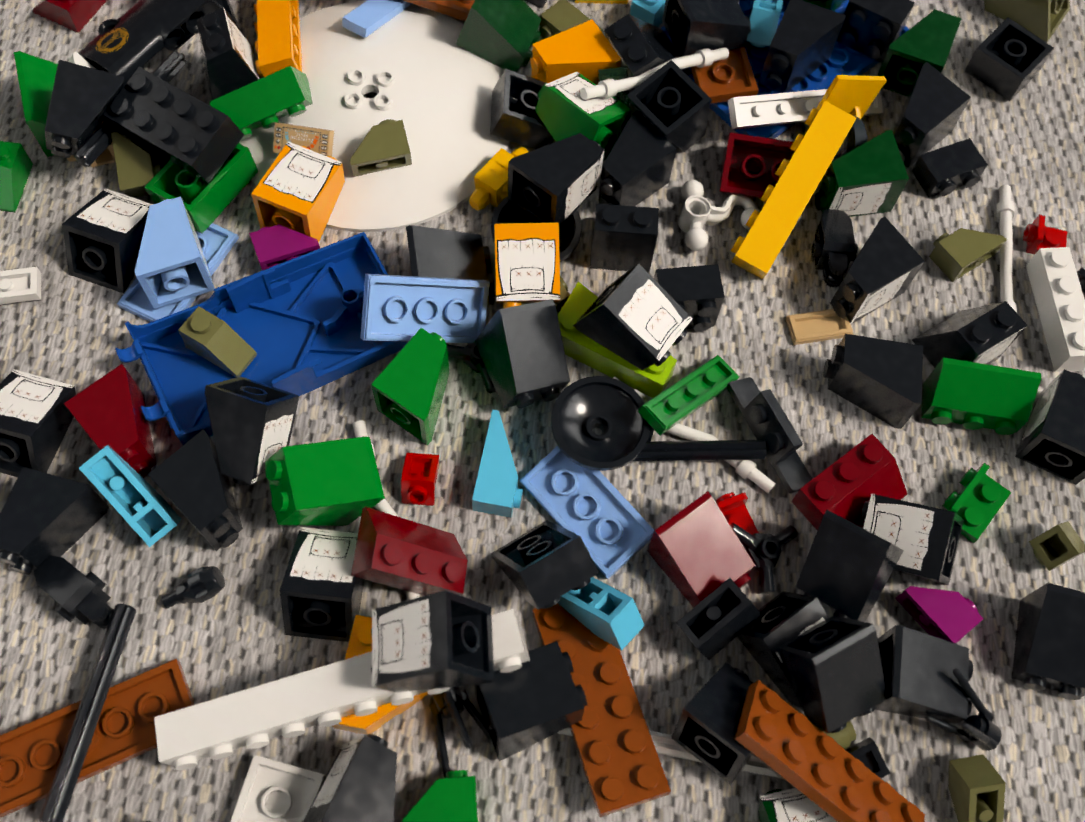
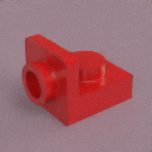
M1038 215L1034 222L1028 224L1024 230L1023 241L1027 242L1026 253L1036 254L1040 248L1066 247L1067 231L1045 226L1046 216Z
M406 454L401 476L402 503L434 505L439 455Z
M731 492L719 497L716 503L730 525L735 523L752 535L759 533L745 506L748 500L745 492L736 496Z

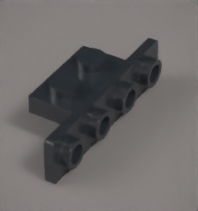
M751 377L730 382L727 386L729 393L756 439L766 442V456L787 492L794 493L799 491L800 488L812 480L811 475L796 452L803 443L771 389L760 392Z

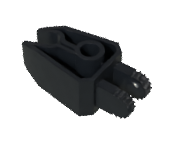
M825 209L815 233V240L812 243L811 257L815 258V269L823 270L824 283L829 287L837 288L843 281L842 276L846 273L850 261L854 262L857 257L858 245L855 243L851 218L843 210Z
M49 555L34 570V576L37 585L58 603L54 609L69 622L76 617L85 625L91 620L103 630L107 629L113 613V609L106 604L111 597L102 590L107 584L90 571L85 576L63 557Z

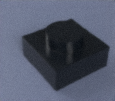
M870 737L846 749V751L862 761L878 777L883 778L890 774L875 741Z

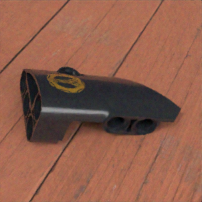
M140 0L118 19H109L102 22L98 28L99 35L77 53L97 70L124 76L125 86L138 67L144 69V64L165 47L167 50L174 51L199 31L197 20L206 15L203 7L211 0Z

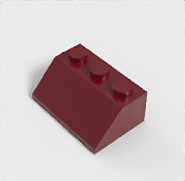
M41 0L32 11L41 17L79 33L107 0Z
M730 132L725 142L719 192L761 198L768 185L775 186L780 178L775 173L783 159H791L794 151L790 147L793 142Z
M871 434L800 488L791 502L817 531L826 510L863 528L865 521L861 520V512L865 501H870L871 494L901 500L908 493L895 457Z
M368 507L362 508L351 576L424 596L444 590L458 595L464 593L468 560L454 534Z

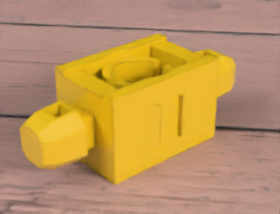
M520 147L509 153L501 148L474 176L475 191L470 196V206L477 211L484 209L490 203L497 207L508 196L509 161L529 151Z

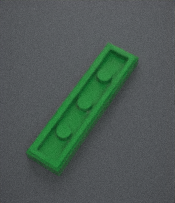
M717 355L642 405L638 413L661 436L726 390L728 384L738 380L739 376Z

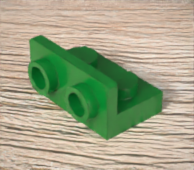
M985 462L977 470L971 467L959 482L964 486L959 494L953 491L942 505L948 511L957 513L964 520L961 534L972 543L979 539L1011 494L1009 490L985 474L990 468Z

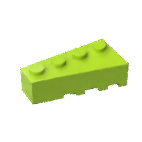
M578 282L557 315L565 355L611 378L616 377L628 386L652 398L662 393L673 375L677 360L670 355L660 366L656 367L653 364L641 370L579 332L573 325L597 299V296Z

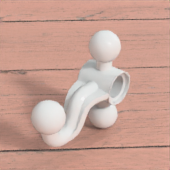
M688 180L681 187V195L685 200V204L680 214L678 225L686 233V246L693 251H700L708 244V235L703 230L704 226L718 225L731 215L734 206L738 205L745 210L741 214V225L746 230H749L750 228L746 226L748 219L754 209L759 212L760 210L756 208L751 198L737 194L728 196L721 207L712 206L703 197V185L699 181Z

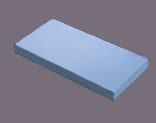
M213 223L203 234L196 231L211 276L239 239L237 234ZM136 277L117 302V305L144 320L153 322L188 309L197 296L154 309Z
M365 274L360 338L370 341L409 342L418 330L423 328L430 334L432 332L437 333L446 343H474L486 325L490 282L474 279Z
M558 445L519 480L559 526L581 536L595 566L607 579L613 576L651 541L655 530L609 480L598 470H591L574 463L559 449Z

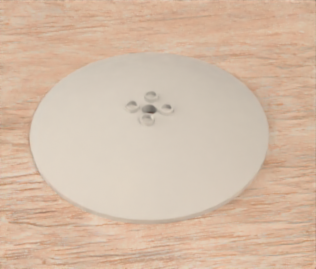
M356 1L330 6L300 18L302 72L308 78L313 104L305 107L306 112L295 117H290L288 114L279 118V122L334 131L332 157L342 162L345 183L326 227L352 232H384L404 229L410 225L417 226L454 210L470 199L471 194L475 191L474 176L501 148L505 151L508 150L510 141L490 135L492 91L503 74L504 69L456 45L464 26L462 23L445 14L412 4L364 38L342 26V17L366 2ZM369 92L377 93L374 98L364 97ZM387 119L403 120L411 152L412 165L354 177L350 159L372 126L379 125L381 121ZM261 126L252 130V136L239 142V144L249 148L259 171L251 180L255 186L258 185L279 155L278 153H273L275 126L263 129Z

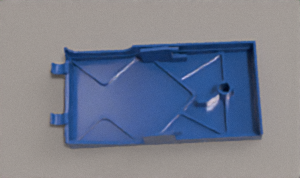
M365 232L214 289L213 295L207 301L144 325H133L129 321L125 322L134 341L126 349L115 348L120 361L124 363L140 358L159 400L153 406H141L145 419L155 421L166 416L171 429L174 430L182 445L202 430L209 437L213 436L205 397L206 385L236 377L186 348L178 329L198 306L225 321L256 351L257 356L240 377L299 396L401 351L408 343L407 341H370L360 338L365 274L388 275Z

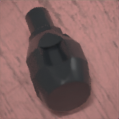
M215 566L201 567L185 577L176 586L174 591L163 595L162 603L166 608H170L178 603H202L213 598L224 588V577Z

